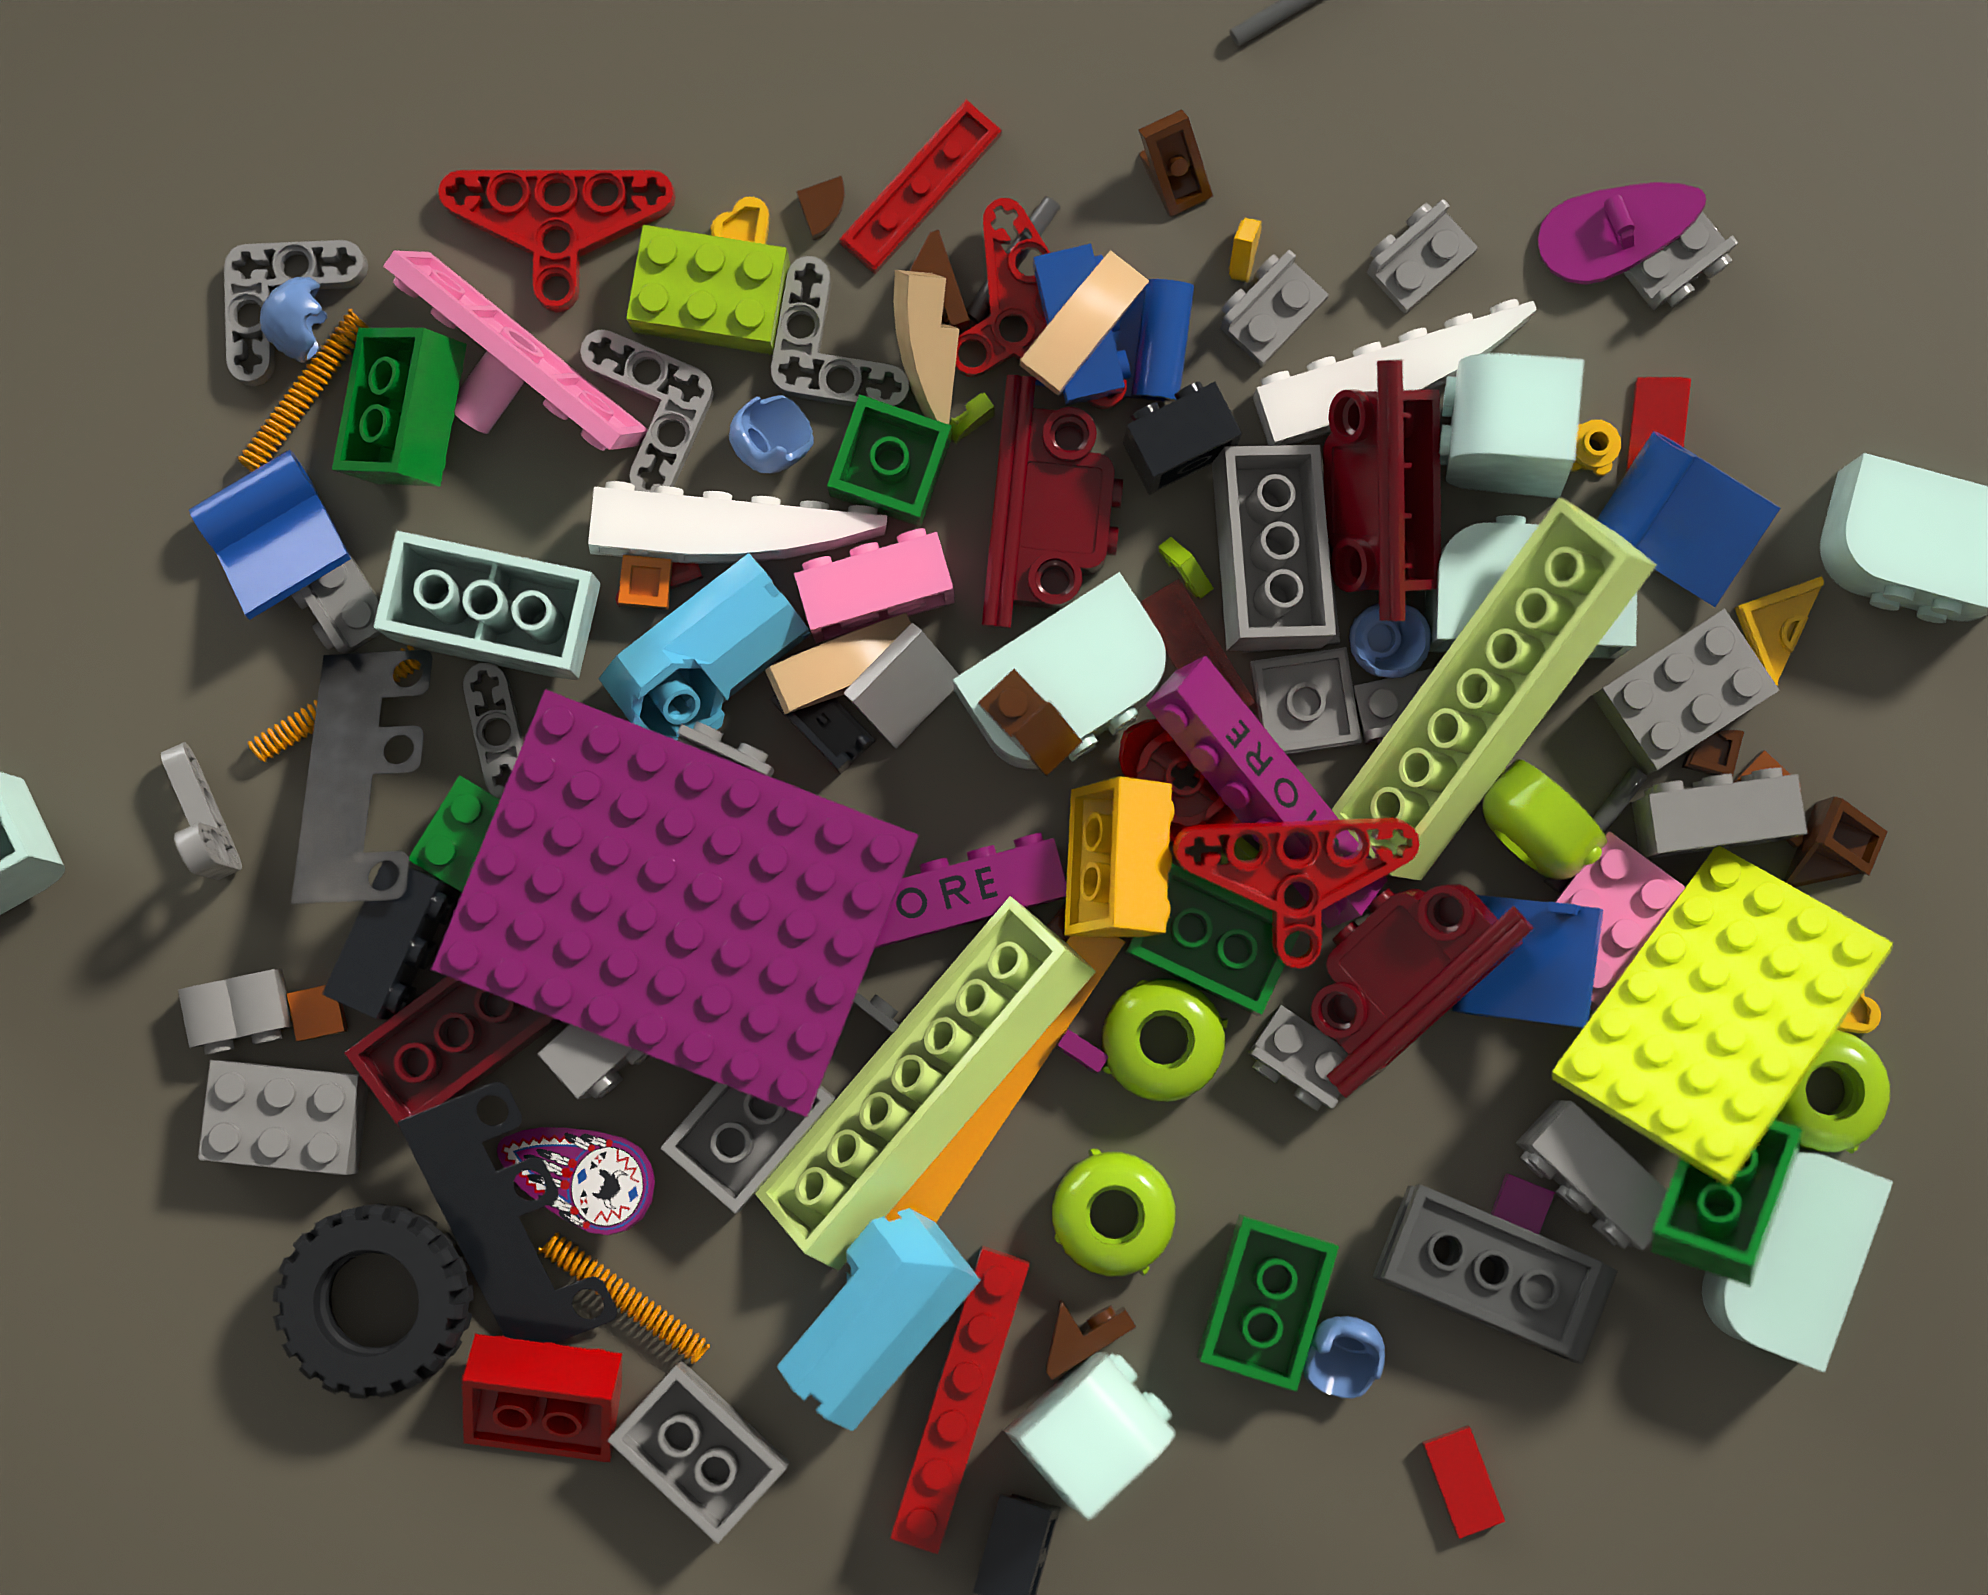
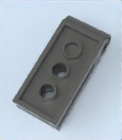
M1419 1184L1415 1187L1407 1186L1372 1278L1529 1345H1536L1538 1348L1555 1356L1583 1365L1618 1271L1602 1261ZM1440 1237L1449 1246V1257L1443 1264L1436 1260L1433 1252L1434 1244ZM1485 1257L1492 1261L1495 1269L1494 1276L1488 1283L1481 1278L1479 1272L1480 1264Z

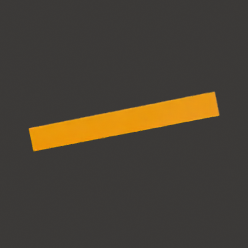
M1069 937L1066 943L1096 972L887 1214L885 1218L888 1222L900 1219L901 1217L897 1212L908 1208L935 1221V1223L938 1221L1125 944V941L1119 937Z

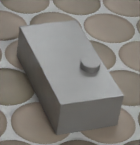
M1320 445L1225 446L1212 462L1226 650L1321 649L1336 635Z

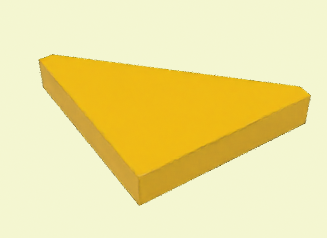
M1822 576L1734 608L1748 644L1776 685H1778V680L1788 658L1805 627L1816 597L1824 585Z

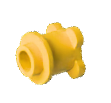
M1590 420L1583 424H1578L1575 460L1571 471L1586 469L1593 471L1597 476L1606 475L1612 469V462L1618 456L1621 449V438L1617 429L1603 420ZM1589 440H1596L1600 443L1601 451L1594 450L1590 446Z

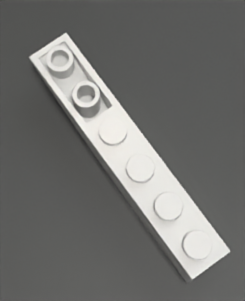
M1517 299L1508 300L1490 308V315L1473 319L1472 314L1460 315L1444 323L1445 329L1428 334L1426 328L1415 329L1399 336L1400 343L1382 348L1380 342L1367 344L1354 350V357L1336 362L1333 356L1326 357L1307 365V372L1290 377L1288 371H1282L1261 380L1262 386L1256 388L1253 400L1268 446L1293 445L1331 433L1328 415L1333 398L1338 392L1346 389L1377 391L1378 360H1403V390L1435 389L1446 383L1447 376H1456L1460 359L1471 355L1489 354L1525 325L1537 310L1534 301L1519 305Z
M609 481L606 482L605 488L594 487L588 545L590 554L617 557L632 555L672 559L673 562L736 563L748 553L755 561L785 559L837 549L885 534L887 515H877L876 508L861 505L849 506L848 512L829 510V504L820 501H801L800 507L780 505V499L770 496H753L751 502L732 500L731 494L720 491L703 492V497L684 496V491L676 487L657 486L654 488V492L635 491V485L630 483Z

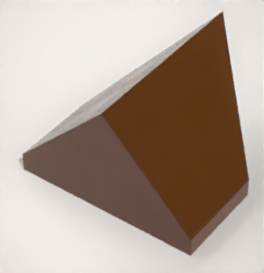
M1833 796L1815 803L1806 825L1807 833L1803 834V842L1797 847L1783 882L1795 888L1857 874L1870 876L1888 831L1843 798Z

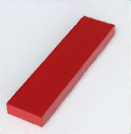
M966 99L841 236L839 243L870 271L876 274L1002 136V130Z

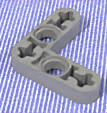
M345 240L257 243L236 246L228 253L224 264L226 362L229 371L238 381L249 386L262 385L270 379L275 368L274 344L270 343L265 334H263L260 321L254 327L249 328L239 325L237 315L240 308L249 303L258 304L262 308L266 298L275 288L281 286L287 280L293 279L285 275L284 264L290 256L295 254H301L308 258L309 268L302 277H311L320 284L319 289H341L357 286L364 280L368 270L367 259L357 245ZM322 253L321 258L325 263L341 262L342 254L347 253L351 260L356 262V265L349 266L346 275H341L339 270L333 266L321 267L324 276L319 277L320 264L317 254ZM274 255V256H273V262H272V265H271V261H270V259H269V256ZM251 257L258 266H273L276 278L271 279L272 275L267 269H256L251 272V278L246 279L237 269L238 267L245 266L246 258ZM239 336L252 339L253 353L262 360V364L254 365L253 373L251 374L243 366L239 365L240 361L247 360L249 356L248 344L244 340L238 341ZM263 337L262 341L254 340L256 338Z
M803 256L796 259L790 265L787 272L771 364V376L776 388L782 394L790 397L855 407L862 389L861 372H869V383L881 385L884 384L886 377L894 378L895 386L902 389L900 392H893L890 400H884L880 390L866 387L867 397L901 408L907 402L910 393L908 378L899 367L820 353L831 289L830 272L826 264L814 256ZM807 269H814L816 277L822 280L821 284L814 283L812 285L810 293L811 303L820 302L818 308L807 303L791 304L792 298L802 302L803 286L802 282L796 280L797 276H805ZM798 314L810 316L815 323L813 333L804 339L793 337L787 330L789 320ZM791 362H798L802 372L815 374L814 365H822L819 372L820 389H811L813 380L806 377H797L795 384H787L786 376L780 373L781 369H789ZM844 368L853 374L854 384L849 391L836 393L828 388L827 378L833 370Z
M603 329L593 331L585 337L580 349L581 358L588 370L598 377L660 403L632 464L629 475L631 484L635 485V491L654 492L655 487L661 486L653 484L650 490L645 489L646 483L640 477L643 471L651 473L658 459L655 455L649 454L650 450L654 448L665 457L676 458L672 465L664 459L659 469L661 477L665 480L662 486L674 487L712 403L714 391L710 379L706 373L694 366L612 331ZM608 342L610 343L612 353L625 360L627 350L632 351L633 353L626 361L624 375L617 374L622 368L619 363L613 360L604 359L601 365L596 364L597 358L592 353V349L594 347L603 348L605 343ZM643 360H653L660 365V377L652 384H640L634 378L635 367ZM670 370H677L673 377L675 381L689 386L693 379L698 380L699 389L703 392L702 397L693 396L689 402H685L683 392L669 385L668 394L661 393L669 382ZM677 422L685 428L686 434L681 444L675 447H667L660 443L658 434L664 424Z
M479 663L467 671L463 680V690L485 784L492 795L501 799L505 787L496 785V779L503 776V768L509 766L512 771L524 741L507 675L496 665ZM487 673L491 679L499 680V686L492 688L494 704L499 706L505 702L506 710H490L479 716L478 709L488 708L485 695L480 691H474V686L480 684L482 681L481 675ZM495 719L507 721L511 728L509 740L500 746L490 745L484 736L486 726Z
M183 742L161 752L163 765L190 827L174 834L177 848L186 866L193 874L216 880L240 871L242 863L193 751L186 742Z

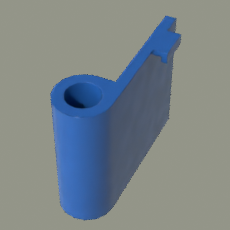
M1148 279L1149 283L1120 318V331L1112 332L1116 350L1126 351L1131 371V378L1126 379L1127 390L1124 397L1174 402L1176 401L1174 394L1181 390L1194 285L1176 280ZM1036 379V386L1046 387L1043 383Z
M1653 431L1596 520L1622 536L1657 566L1654 568L1656 571L1713 607H1716L1781 508L1666 436Z
M290 449L189 509L197 528L216 552L242 610L249 620L351 559L314 484Z
M1477 895L1497 919L1504 915L1512 906H1515L1534 929L1521 940L1523 944L1453 1006L1452 1011L1482 1017H1502L1584 1028L1589 1021L1604 909L1549 901L1539 902Z

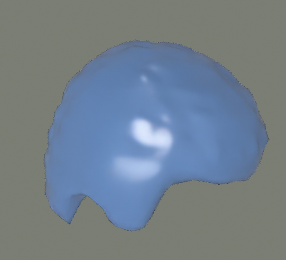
M296 277L287 280L281 286L275 288L266 298L260 315L261 330L268 341L273 343L278 351L301 363L312 358L319 349L312 333V326L315 323H324L327 318V314L322 310L321 305L314 299L319 291L320 284L311 277Z
M782 395L761 399L760 397L753 398L733 417L729 430V440L736 455L743 463L759 473L774 474L790 468L806 456L814 443L813 430L809 420L792 400Z
M1376 603L1354 618L1353 624L1349 629L1351 653L1355 657L1356 662L1368 673L1377 677L1402 678L1416 672L1427 658L1430 650V626L1426 618L1416 608L1405 605V621H1380L1379 603Z
M1350 1316L1333 1317L1324 1320L1316 1327L1303 1368L1305 1379L1314 1388L1332 1396L1349 1399L1363 1396L1374 1380L1380 1379L1383 1371L1385 1346L1377 1328L1367 1321Z

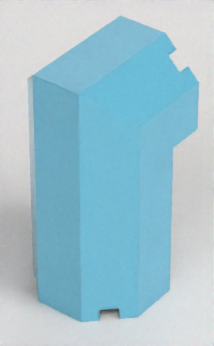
M748 553L616 655L598 679L631 723L677 740L679 737L677 731L681 724L693 729L696 721L715 730L719 729L723 724L725 715L721 709L723 702L728 701L732 695L806 639L811 633L789 601L778 591L770 577Z
M911 1208L897 1212L901 1217L900 1219L888 1222L884 1216L872 1220L846 1250V1261L851 1267V1274L847 1273V1283L777 1366L797 1395L805 1401L811 1394L821 1403L816 1409L817 1412L827 1420L851 1431H854L980 1281L935 1221Z

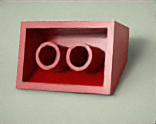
M475 1334L462 1378L464 1443L610 1463L613 1445L607 1440L616 1430L622 1387L623 1353L609 1352L603 1349L564 1346L552 1342L541 1343L511 1339L505 1336Z

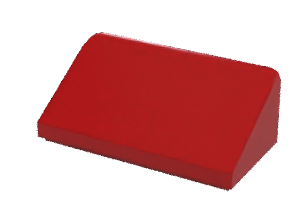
M1636 378L1626 472L1653 431L1666 436L1684 447L1691 378Z

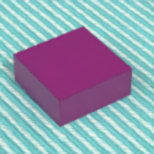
M1069 1029L1065 1031L1055 1048L1093 1073H1099L1108 1059L1107 1054Z
M1506 1173L1491 1215L1539 1235L1555 1192Z

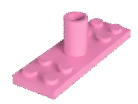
M396 250L392 252L383 267L396 276L393 283L405 294L416 299L419 296L433 306L430 313L439 322L452 329H455L457 326L487 350L458 390L454 412L461 421L479 432L488 434L526 382L546 398L543 401V405L551 413L563 420L570 418L582 427L581 436L597 449L602 451L606 448L614 450L636 447L641 444L648 431L645 426L430 252Z

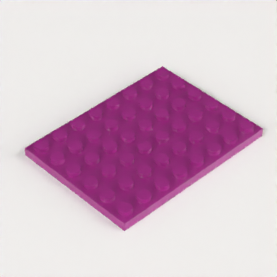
M545 689L432 970L808 1117L915 847L918 834Z

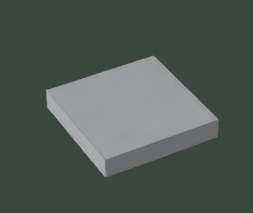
M911 623L845 690L844 694L886 741L897 749L954 690L953 679L959 676V674L924 632Z
M1347 647L1255 660L1249 663L1258 720L1286 755L1362 743Z

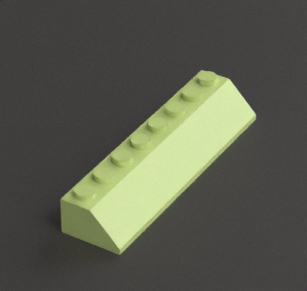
M1558 498L1332 808L1333 813L1339 820L1397 818L1415 829L1420 841L1418 853L1409 863L1389 873L1391 876L1419 881L1424 878L1657 566L1622 536L1565 499ZM1373 829L1367 830L1371 845H1384L1392 850L1393 854L1397 853L1399 845L1406 844L1407 838L1398 834L1397 829L1393 830L1392 838L1385 840H1376L1371 836ZM1349 831L1350 834L1359 843L1358 836L1356 835V833L1354 831ZM1370 846L1369 855L1375 858L1376 854Z
M1010 896L755 1195L805 1254L839 1271L847 1262L846 1250L866 1226L874 1219L887 1216L1096 971L1065 941Z

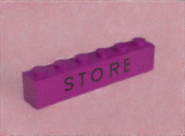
M1206 655L1176 670L1146 704L1160 725L1170 734L1191 760L1192 764L1202 773L1220 795L1223 802L1229 806L1242 823L1339 820ZM1348 830L1342 831L1333 840V850L1337 856L1347 857L1355 853L1359 843ZM1301 832L1289 835L1284 841V854L1291 859L1303 857L1309 850L1310 845L1307 835ZM1252 835L1255 841L1260 844L1257 836ZM1383 876L1322 909V921L1328 928H1332L1361 916L1388 879ZM1304 882L1292 883L1302 897L1308 901L1310 891L1307 884Z
M1035 833L1013 840L1015 848L996 853L995 845L966 852L968 861L949 866L948 858L920 864V874L902 878L874 949L992 918L1010 896L1026 909L1065 899L1067 884L1055 839L1044 840L1042 833Z

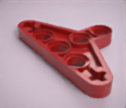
M457 170L444 176L438 189L439 199L448 213L533 255L534 294L544 308L553 312L566 311L577 301L581 256L643 227V225L662 218L671 211L676 198L669 178L663 173L654 170ZM558 182L564 183L569 186L571 191L568 201L562 206L557 207L546 203L544 194L548 186ZM482 183H488L486 193L491 208L481 209L484 205L481 196L465 197L464 204L458 205L455 198L450 196V193L458 192L460 184H466L468 190L472 193H484ZM505 183H516L522 187L523 191L520 201L514 206L509 207L498 203L496 195L499 188ZM601 183H612L618 188L619 192L616 201L610 206L605 207L594 203L592 193L595 187ZM625 183H632L631 187L634 193L648 192L650 184H657L660 192L666 193L665 196L657 197L656 205H648L647 199L644 196H631L634 208L624 209L628 200ZM552 230H564L570 236L569 246L566 250L556 254L545 250L543 244L545 236ZM560 276L568 280L569 292L561 300H549L543 294L544 284L551 277Z
M999 198L992 201L986 207L983 214L991 316L959 335L955 369L967 377L983 375L1013 356L1021 360L1047 327L1045 315L1041 308V299L1035 275L1026 276L1020 273L1016 267L1015 260L1022 251L1027 249L1035 250L1040 255L1048 254L1050 251L1023 207L1017 201L1010 198ZM1001 209L1006 215L1014 212L1017 216L1013 221V229L1019 238L1025 232H1028L1031 239L1018 242L1009 254L1002 247V245L1011 244V239L1006 230L999 228L995 231L992 227L996 222L995 212ZM1018 316L1026 322L1028 332L1021 341L1009 342L1001 336L999 327L1006 317ZM968 341L981 343L987 352L985 361L975 368L963 365L958 357L960 347ZM1124 380L1125 388L1123 393L1115 394L1110 399L1103 397L1086 402L1099 409H1109L1117 406L1126 393L1127 380Z
M1397 818L1193 825L1184 828L1174 840L1173 851L1180 865L1189 872L1272 909V943L1274 951L1285 964L1300 969L1314 963L1320 955L1322 946L1321 910L1409 863L1418 853L1420 841L1415 829ZM1373 829L1371 836L1376 840H1385L1392 838L1393 830L1397 829L1398 834L1407 838L1406 844L1399 845L1397 853L1393 854L1392 850L1384 845H1371L1367 830ZM1346 830L1354 831L1359 840L1355 853L1347 857L1337 856L1333 850V840L1336 835ZM1296 832L1306 834L1310 843L1307 853L1298 859L1288 858L1283 850L1286 838ZM1246 834L1257 836L1260 842V850L1257 856L1248 861L1237 859L1233 850L1236 840ZM1225 835L1222 847L1228 863L1217 864L1221 857L1217 851L1201 853L1200 861L1194 862L1190 854L1184 853L1185 847L1193 846L1195 837H1200L1201 841L1207 846H1221L1218 836ZM1370 846L1376 854L1375 858H1366L1369 854ZM1294 882H1304L1310 891L1308 901L1299 908L1288 907L1284 903L1283 898L1287 886ZM1295 931L1307 933L1310 939V946L1307 952L1298 957L1287 955L1284 950V942L1287 936Z

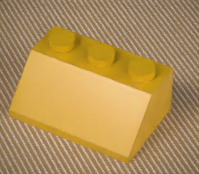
M1116 777L1071 789L1064 936L1144 937L1166 933V922L1170 915V903L1167 898L1168 873L1172 865L1169 837L1170 824L1174 816V804L1171 800L1172 784Z

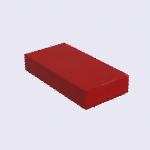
M1467 1425L1422 1442L1456 1536L1459 1539L1506 1522L1470 1426Z

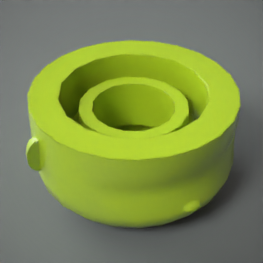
M1515 759L1507 769L1505 768L1483 797L1482 811L1490 829L1519 859L1545 877L1556 880L1574 877L1586 865L1595 863L1601 857L1602 849L1607 844V838L1601 828L1566 791L1536 767L1521 759Z
M1175 979L1141 980L1136 986L1125 991L1113 1003L1105 1017L1101 1035L1102 1052L1108 1055V1059L1101 1069L1106 1074H1112L1123 1088L1138 1097L1152 1101L1167 1102L1187 1098L1200 1091L1214 1077L1220 1067L1225 1051L1224 1030L1228 1025V1018H1221L1210 999L1202 991L1189 983ZM1159 1016L1170 1017L1179 1022L1185 1031L1187 1040L1185 1050L1180 1058L1164 1065L1154 1063L1148 1059L1141 1050L1139 1041L1144 1025L1152 1018Z
M1836 1030L1774 1120L1803 1129L1800 1142L1801 1149L1815 1152H1840L1846 1150L1848 1153L1853 1154L1858 1150L1859 1144L1865 1142L1879 1128L1886 1116L1890 1102V1083L1887 1071L1877 1053L1866 1042L1853 1034ZM1819 1067L1831 1068L1839 1074L1844 1083L1845 1094L1843 1101L1836 1110L1829 1114L1818 1113L1812 1109L1807 1101V1080L1811 1073Z
M1095 1148L1089 1149V1156L1076 1163L1063 1176L1055 1191L1052 1203V1222L1055 1230V1240L1058 1244H1061L1065 1253L1077 1265L1091 1273L1103 1276H1126L1140 1272L1144 1276L1149 1271V1265L1153 1264L1165 1251L1173 1235L1176 1223V1206L1172 1191L1164 1177L1150 1163L1141 1158L1120 1151L1101 1152ZM1109 1190L1124 1191L1130 1195L1136 1203L1138 1212L1133 1228L1125 1235L1115 1238L1103 1236L1097 1232L1092 1226L1090 1219L1092 1203L1097 1196Z

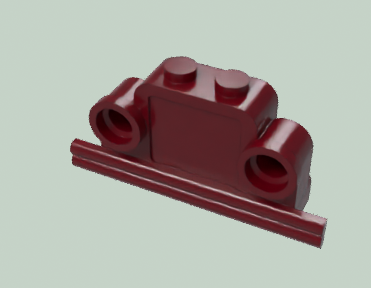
M1378 360L1377 391L1342 390L1335 395L1329 408L1328 418L1332 433L1324 443L1323 467L1328 544L1334 548L1331 555L1330 568L1334 582L1345 592L1379 590L1380 621H1405V591L1437 589L1438 564L1441 557L1440 389L1403 390V360Z
M1007 375L982 626L1011 629L1013 605L1047 609H1060L1069 605L1080 591L1082 575L1089 576L1097 573L1103 567L1106 555L1116 556L1119 527L1110 526L1111 507L1121 508L1123 479L1114 478V466L1107 456L1091 452L1096 442L1097 431L1095 423L1088 413L1076 407H1063L1058 410L1033 408L1036 378L1031 376Z
M1440 885L1428 890L1426 893L1419 889H1409L1394 894L1388 888L1369 904L1367 909L1372 914L1359 926L1355 921H1352L1332 939L1337 946L1330 952L1327 958V970L1336 983L1322 988L1315 995L1311 1006V1014L1316 1027L1323 1034L1335 1038L1349 1054L1327 1075L1329 1081L1337 1087L1338 1091L1345 1098L1349 1097L1370 1077L1383 1071L1523 944L1521 940L1534 927L1515 906H1512L1504 915L1497 919L1478 896L1464 885Z

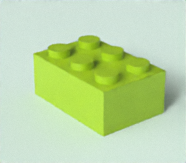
M643 225L626 319L634 333L773 355L785 282L790 267L787 248Z

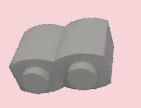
M272 969L178 990L189 1048L203 1046L205 1055L235 1049L233 1040L251 1036L253 1045L283 1039L281 1029L293 1027L283 969Z

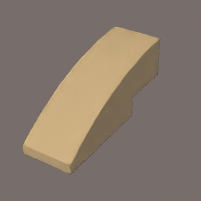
M1110 250L1020 360V366L1059 396L1149 283V280Z
M895 270L893 301L895 326L905 373L923 415L949 425L959 329L941 323L946 278L933 273Z
M907 613L853 631L765 669L784 714L844 695L845 690L911 624Z

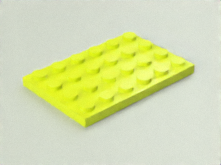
M1721 846L1715 847L1552 1071V1079L1728 1186L1892 950L1893 943Z

